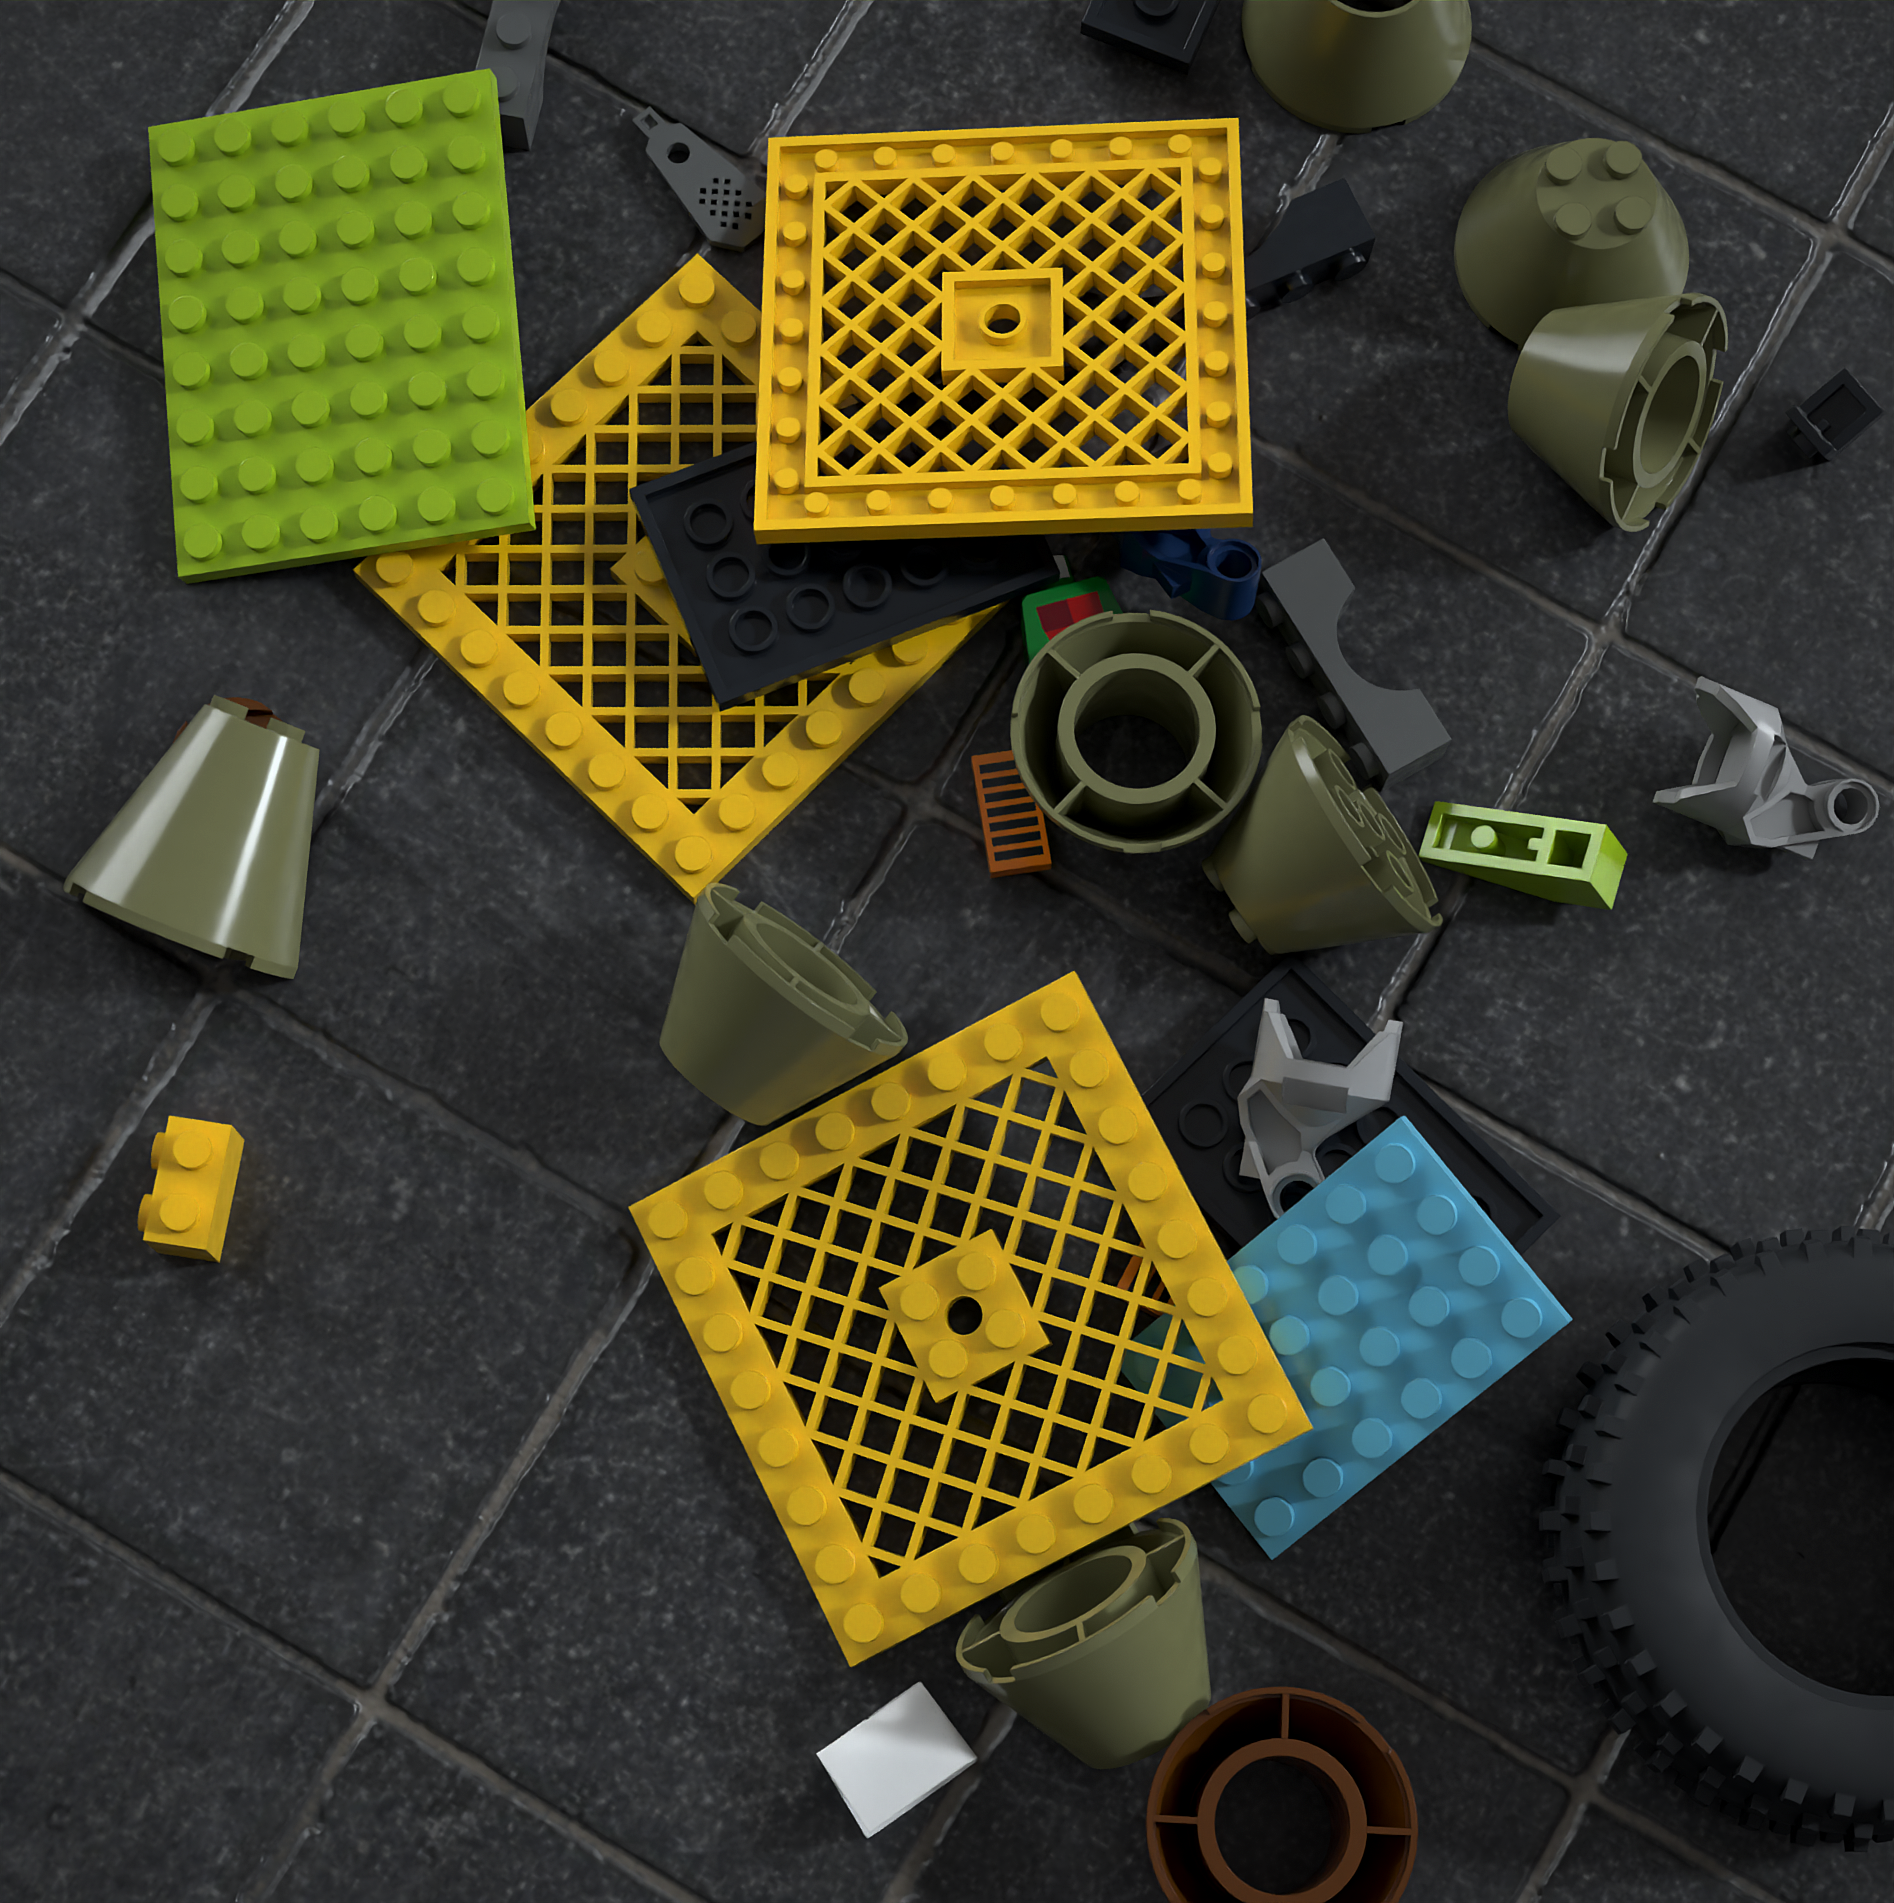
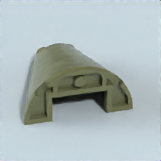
M214 695L210 705L204 704L70 872L63 890L76 897L79 893L84 894V903L177 943L221 959L224 957L233 960H245V966L251 969L294 979L299 962L320 750L302 743L306 731L270 717L266 728L245 720L249 708Z

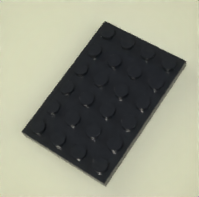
M941 371L927 379L940 390L947 386L943 385ZM973 389L957 404L972 415L985 402L982 395ZM911 392L896 406L911 417L927 402L916 393ZM861 401L838 411L850 419L866 404ZM942 415L926 430L942 441L957 426ZM881 418L865 433L880 443L896 428L884 418ZM823 420L821 421L822 443L835 432ZM994 422L991 423L988 428L999 436ZM973 439L956 454L972 466L988 451ZM757 441L629 489L632 503L720 712L1055 583L1060 579V570L1044 534L756 544L754 535ZM911 442L895 457L910 468L926 452ZM850 444L834 459L849 470L865 454ZM1002 464L997 470L1011 469L1005 464ZM941 466L936 472L950 471H948L945 467ZM880 468L875 474L888 473ZM820 470V476H827Z
M1293 952L1289 953L1141 1095L1201 1213L1239 1251L1277 1220L1269 1206L1261 1180L1259 1178L1239 1175L1246 1136L1240 1124L1237 1097L1251 1077L1264 998L1279 1000L1280 1014L1285 1015L1303 1059L1348 1067L1376 1035ZM1398 1055L1389 1102L1329 1136L1315 1151L1316 1160L1326 1179L1397 1119L1406 1116L1520 1256L1561 1217ZM1293 1181L1286 1188L1284 1194V1202L1287 1209L1289 1210L1314 1188L1304 1181Z

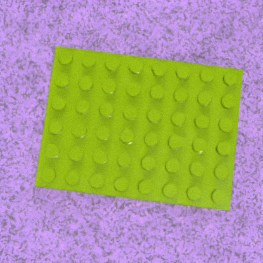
M491 69L476 70L148 127L178 577L186 584L536 530L497 78Z

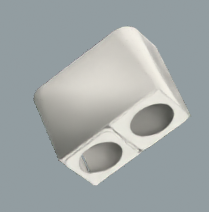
M921 1682L913 1685L872 1714L869 1719H865L817 1753L866 1838L879 1832L969 1768L978 1759Z

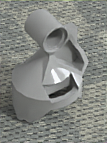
M1702 676L1698 678L1694 688L1697 693L1696 702L1712 734L1698 761L1692 785L1656 791L1653 803L1716 828L1727 845L1751 848L1775 847L1804 860H1813L1820 839L1864 832L1873 825L1878 817L1880 805L1878 796L1871 785L1863 780L1853 778L1826 780L1807 785L1787 746L1778 708ZM1722 760H1723L1722 766H1721V768H1720V771H1719V774H1718V777H1717V773H1718L1719 767H1720L1721 762H1722ZM1838 793L1843 794L1848 806L1847 814L1842 821L1835 815L1833 807Z
M1264 998L1251 1077L1237 1097L1240 1124L1246 1136L1239 1175L1259 1178L1261 1180L1269 1206L1276 1219L1288 1211L1284 1202V1194L1286 1188L1293 1181H1304L1313 1188H1316L1325 1180L1315 1157L1316 1148L1329 1136L1389 1102L1403 1022L1388 1020L1384 1031H1379L1347 1067L1303 1059L1285 1015L1280 1014L1279 1000Z

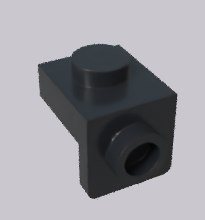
M1844 367L1799 407L1794 404L1785 412L1794 422V425L1786 432L1809 458L1819 451L1827 460L1832 461L1882 418L1886 412Z

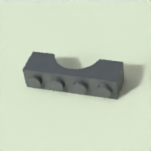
M493 0L475 71L490 68L497 78L502 146L527 151L531 149L543 102L544 70L549 37L561 0Z
M1323 538L1262 571L1258 582L1255 606L1264 623L1270 629L1277 627L1289 645L1286 647V655L1294 671L1302 679L1309 677L1320 696L1317 698V703L1326 722L1333 729L1340 727L1352 747L1349 748V755L1358 773L1365 780L1372 778L1380 792L1442 759L1452 739L1420 689L1389 690L1375 686L1357 675L1345 661L1337 640V622L1348 609L1355 586Z

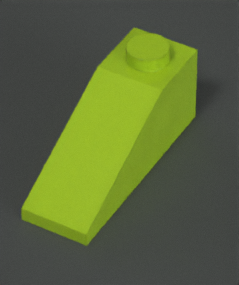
M1435 801L1418 857L1426 863L1554 902L1612 910L1628 854L1606 824Z

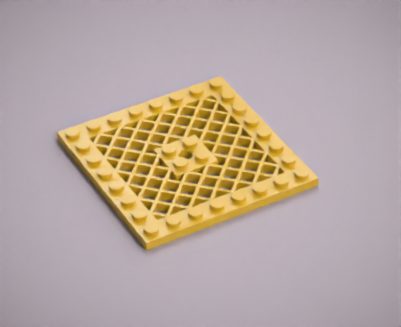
M1239 118L768 138L754 535L756 544L1253 527ZM1057 187H1066V188L1061 191V190H1060L1059 188H1057ZM1151 188L1165 198L1152 211L1138 201ZM1091 191L1106 201L1093 213L1078 203ZM939 192H947V193H946L945 195H941ZM1034 193L1047 204L1032 216L1019 205ZM973 196H976L987 207L972 218L962 211L960 207ZM916 198L927 206L928 209L915 220H912L900 210ZM858 201L869 211L853 223L841 213ZM1181 211L1182 233L1168 223ZM1122 213L1136 223L1123 236L1108 226ZM1062 216L1077 226L1064 238L1059 237L1049 229ZM1005 218L1017 229L1002 241L989 230ZM945 220L958 231L944 243H941L930 232ZM887 223L898 234L885 245H881L870 235ZM828 225L839 236L826 246ZM1152 236L1167 246L1154 259L1139 249ZM1092 238L1107 248L1094 261H1091L1078 251ZM1034 240L1047 252L1032 264L1021 256L1019 252ZM975 243L988 254L971 266L959 255ZM913 246H917L928 256L912 269L899 258ZM857 248L869 258L852 271L840 260ZM1182 259L1184 282L1169 272ZM1122 261L1137 271L1124 284L1108 274ZM1063 263L1077 273L1066 285H1064L1063 268H1058ZM1005 266V267L1008 268L1009 270H999V269H1000L1001 267ZM945 268L949 272H942V291H940L929 280ZM883 271H886L898 281L881 294L869 283ZM827 273L838 284L825 294V278ZM1153 284L1168 294L1155 308L1139 297ZM1093 286L1108 297L1094 310L1079 300ZM915 293L927 305L911 317L898 306ZM853 296H856L867 307L851 320L839 308ZM1183 308L1185 310V331L1170 320ZM1123 310H1126L1139 320L1126 333H1122L1109 323ZM1064 312L1078 322L1065 335ZM941 318L942 341L928 331ZM885 319L897 330L880 343L868 332ZM999 319H1010L1019 324L1013 331L1003 334L995 333L988 329L992 322ZM824 321L837 331L825 342ZM1154 333L1170 344L1156 357L1140 346ZM1095 335L1109 347L1093 360L1079 348ZM914 342L925 350L927 354L913 366H909L897 355ZM854 344L867 355L850 369L837 358ZM1185 356L1186 381L1171 370ZM1124 359L1140 370L1126 383H1123L1110 373ZM1065 361L1079 373L1063 386L1058 381H1064ZM884 368L897 379L880 393L868 384L867 381ZM940 368L943 385H947L943 390L938 389L927 380ZM824 370L836 382L822 393ZM1155 382L1172 394L1157 408L1141 397ZM996 383H1008V384H1007L1006 386H1004L1003 388H1001V387H1000L999 385H997ZM1094 385L1110 396L1095 410L1079 399ZM1033 387L1049 398L1034 412L1018 401ZM974 389L988 401L971 415L957 403ZM911 392H914L927 403L910 417L896 405ZM851 394H854L866 405L848 419L836 407ZM1185 407H1187L1188 432L1172 420ZM1125 409L1142 420L1127 434L1110 423ZM1066 411L1080 423L1067 435L1062 436L1049 424ZM1005 413L1019 425L1002 439L991 431L988 426ZM943 415L955 424L957 428L940 441L926 429ZM884 418L896 430L882 442L878 443L865 431L878 420ZM823 420L835 432L821 443V421ZM1156 433L1173 444L1158 459L1141 447ZM1095 435L1111 446L1096 461L1080 450ZM1035 437L1048 447L1049 450L1036 462L1032 463L1018 451ZM974 439L988 452L971 466L956 453ZM913 442L925 451L926 454L909 468L895 456ZM852 444L865 456L847 470L834 458ZM1189 457V463H1182ZM1126 459L1129 460L1131 463L1134 464V465H1122V466H1119V465H1121ZM1064 462H1067L1069 465L1072 466L1066 468H1058ZM1002 464H1005V465L1008 466L1011 470H997V469H998ZM941 466H943V467H945V468H946L948 471H950V472H936V471H937ZM880 468H882V469H883L884 471H886L888 474H875V473H876ZM820 470L827 476H820Z
M698 253L526 410L533 493L543 484V505H534L535 521H542V545H510V534L499 536V545H477L484 539L481 538L370 555L353 569L356 578L693 904H696L699 894L706 885L718 883L1010 601L1008 600L855 659L851 664L848 662L798 681V706H764V695L755 698V706H734L720 712L712 694V707H679V682H707L701 666H679V641L695 657L697 656L647 536L645 535L638 542V521L640 519L630 498L629 489L638 486V481H652L694 465L681 464V442H713V457L723 454V442L757 441L762 312ZM697 341H699V342H700L701 344H703L704 346H693V345H694ZM681 364H714V385H681ZM723 364L746 385H723ZM671 366V386H649ZM824 370L822 393L836 382ZM850 395L836 409L840 410L856 404L858 401ZM756 402V425H723V403ZM639 403H671V425H639ZM681 403H713V425H681ZM629 405V425H607ZM596 442H628V465H596ZM639 442H671V464L638 465ZM586 445V465H564ZM628 481V504L596 505V482ZM554 482H586L585 505H553ZM553 521H585V545H553ZM595 521H628L627 544L595 545ZM510 561H542L541 585H509ZM552 561H584V585H552ZM595 561H618L610 568L612 578L620 585H595ZM467 562H499L498 585H467ZM456 565V581L454 585L445 574ZM541 601L540 626H509V602ZM552 601H584L583 625L551 626ZM594 601H627L626 625H594ZM473 602H498V625ZM637 602L662 625H637ZM626 641V666H593L594 642ZM669 641V666H636V642ZM515 642H540V666ZM551 642H583V666H551ZM807 681H832L807 705ZM557 682H583L582 706ZM593 682H626V707H593ZM636 682H669V707H636ZM679 722H712V748H678ZM722 722H755V748H721ZM764 722H790L764 747ZM599 723H625V748ZM636 723H669L668 748H635ZM678 763H712L711 789H678ZM721 763H747L721 788ZM642 764H668V789ZM685 805L703 806L693 814Z
M1075 971L628 1207L850 1667H855L1314 1429ZM1049 1060L1058 1078L1035 1072L1031 1069ZM1011 1080L1002 1108L974 1100ZM1025 1080L1055 1089L1045 1122L1015 1113ZM1066 1096H1068L1087 1135L1057 1126ZM969 1109L999 1118L988 1151L959 1142ZM954 1110L946 1138L918 1130ZM1011 1123L1041 1132L1031 1165L1001 1156ZM1053 1136L1084 1145L1074 1178L1043 1169ZM913 1139L942 1148L932 1181L903 1172ZM898 1140L890 1167L863 1160L864 1157ZM1095 1151L1116 1191L1086 1182ZM955 1152L985 1161L974 1194L945 1185ZM997 1165L1027 1174L1017 1208L987 1199ZM857 1168L886 1177L876 1210L847 1202ZM842 1170L834 1197L806 1189ZM1040 1179L1070 1188L1060 1221L1029 1212ZM899 1181L928 1190L918 1224L889 1215ZM1082 1192L1113 1201L1103 1235L1072 1226ZM941 1195L971 1204L960 1238L931 1229ZM802 1198L830 1206L820 1240L791 1231ZM786 1199L778 1227L751 1218ZM984 1208L1013 1217L1004 1247L996 1231L993 1229L975 1237ZM1124 1208L1131 1218L1145 1248L1115 1239ZM843 1211L872 1220L862 1254L833 1245ZM1026 1222L1057 1231L1046 1265L1016 1256ZM885 1224L915 1233L904 1267L875 1258ZM746 1227L774 1235L764 1269L736 1261ZM730 1229L723 1251L717 1235ZM1069 1235L1100 1245L1089 1279L1058 1269ZM927 1238L955 1246L950 1251L919 1266ZM788 1240L816 1249L806 1283L777 1274ZM1111 1249L1143 1258L1133 1292L1101 1283ZM829 1254L858 1262L848 1297L819 1288ZM1013 1265L1043 1274L1034 1304L1030 1301ZM1154 1265L1175 1306L1144 1296ZM871 1267L900 1276L879 1287L889 1310L861 1302ZM733 1270L760 1278L752 1306H750ZM1055 1278L1086 1288L1075 1322L1044 1313ZM774 1283L802 1292L792 1326L763 1317ZM1098 1292L1129 1302L1119 1336L1087 1327ZM815 1297L844 1305L834 1340L805 1331ZM962 1298H973L982 1309V1322L974 1332L960 1335L950 1326L949 1311L956 1301ZM1141 1306L1173 1316L1162 1350L1130 1340ZM858 1310L887 1319L876 1354L847 1345ZM1042 1322L1072 1331L1061 1366L1031 1357L1053 1345ZM1183 1322L1205 1364L1174 1354ZM761 1326L788 1335L779 1363ZM898 1328L917 1367L889 1359ZM1084 1336L1115 1345L1105 1380L1073 1370ZM801 1340L830 1349L820 1383L791 1374ZM1127 1349L1159 1359L1148 1394L1116 1384ZM843 1354L873 1363L862 1397L833 1388ZM1170 1364L1203 1374L1192 1409L1160 1399ZM1027 1365L1058 1375L1047 1410L1016 1400ZM1013 1366L1004 1396L974 1386ZM886 1367L915 1377L905 1411L875 1402ZM1070 1379L1102 1389L1091 1424L1059 1414ZM1214 1379L1224 1400L1204 1410ZM789 1384L816 1392L807 1421ZM926 1386L935 1403L940 1404L957 1395L947 1425L917 1416ZM1113 1393L1145 1403L1135 1438L1103 1429ZM970 1395L1001 1405L990 1439L960 1430ZM829 1397L859 1406L848 1441L819 1431ZM1157 1407L1189 1417L1147 1439ZM1013 1409L1044 1419L1033 1454L1002 1444ZM871 1411L901 1420L890 1455L861 1445ZM1056 1423L1088 1433L1077 1468L1045 1458ZM914 1425L944 1434L933 1469L903 1459ZM1099 1437L1131 1447L1090 1469ZM956 1439L987 1449L976 1483L946 1473ZM817 1441L844 1450L836 1478H834ZM999 1453L1030 1463L1020 1497L989 1488ZM857 1455L887 1464L877 1498L847 1489ZM1042 1467L1074 1477L1033 1498ZM900 1469L930 1478L919 1513L889 1503ZM942 1483L973 1493L962 1527L932 1517ZM985 1497L1016 1507L976 1528ZM845 1499L873 1508L864 1538ZM885 1513L916 1523L905 1556L875 1547ZM928 1527L958 1537L919 1558ZM874 1558L901 1567L882 1577Z

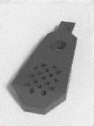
M650 106L632 120L649 138L645 150L646 155L677 196L679 203L710 246L745 253L765 237V191L682 123L667 125ZM675 151H684L689 154V158L679 164L673 163L668 159Z

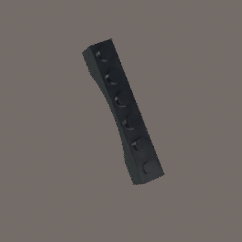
M1345 178L1292 199L1277 227L1260 248L1244 260L1246 321L1257 315L1260 309L1278 300H1281L1282 303L1297 301L1307 295L1316 284L1333 277L1336 281L1349 279L1366 267L1376 237ZM1086 292L1079 300L1094 310L1108 297ZM1168 295L1141 299L1155 308ZM1183 308L1170 320L1185 331V310ZM1123 310L1109 323L1122 333H1126L1139 320L1126 310ZM1064 312L1065 335L1078 322ZM1154 333L1140 346L1153 356L1154 352L1162 350L1170 344ZM1094 335L1079 349L1094 360L1109 346ZM1124 359L1112 370L1121 367L1122 370L1127 371L1137 367ZM1064 361V381L1058 382L1064 386L1079 372Z

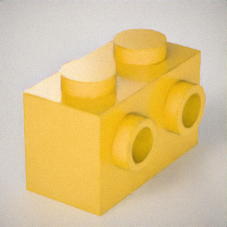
M169 1115L166 1132H158L156 1134L151 1152V1168L157 1170L153 1194H145L142 1198L138 1213V1230L144 1232L143 1241L157 1253L220 1263L245 1141L232 1125Z

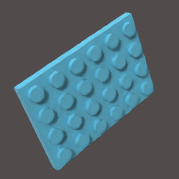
M1402 1116L1227 1261L1314 1429L1211 1482V1484L1270 1559L1273 1560L1573 1320L1406 1116ZM1164 1313L1132 1341L1162 1350L1173 1316ZM1183 1322L1174 1354L1205 1364ZM1127 1349L1121 1371L1137 1391L1148 1394L1159 1359ZM1170 1364L1160 1399L1192 1409L1203 1374ZM1214 1379L1204 1410L1224 1400ZM1158 1407L1155 1411V1414L1167 1429L1189 1418Z

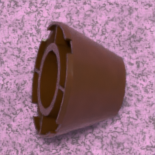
M1265 1687L1237 1693L1216 1702L1188 1722L1176 1735L1160 1760L1151 1782L1146 1808V1840L1154 1874L1169 1903H1398L1407 1886L1415 1861L1418 1840V1817L1413 1790L1401 1760L1379 1732L1365 1720L1364 1716L1339 1700L1322 1693L1293 1687ZM1255 1761L1279 1762L1303 1773L1320 1791L1330 1816V1842L1322 1864L1306 1882L1297 1888L1280 1894H1269L1259 1891L1239 1879L1224 1861L1215 1836V1811L1224 1787L1240 1769Z

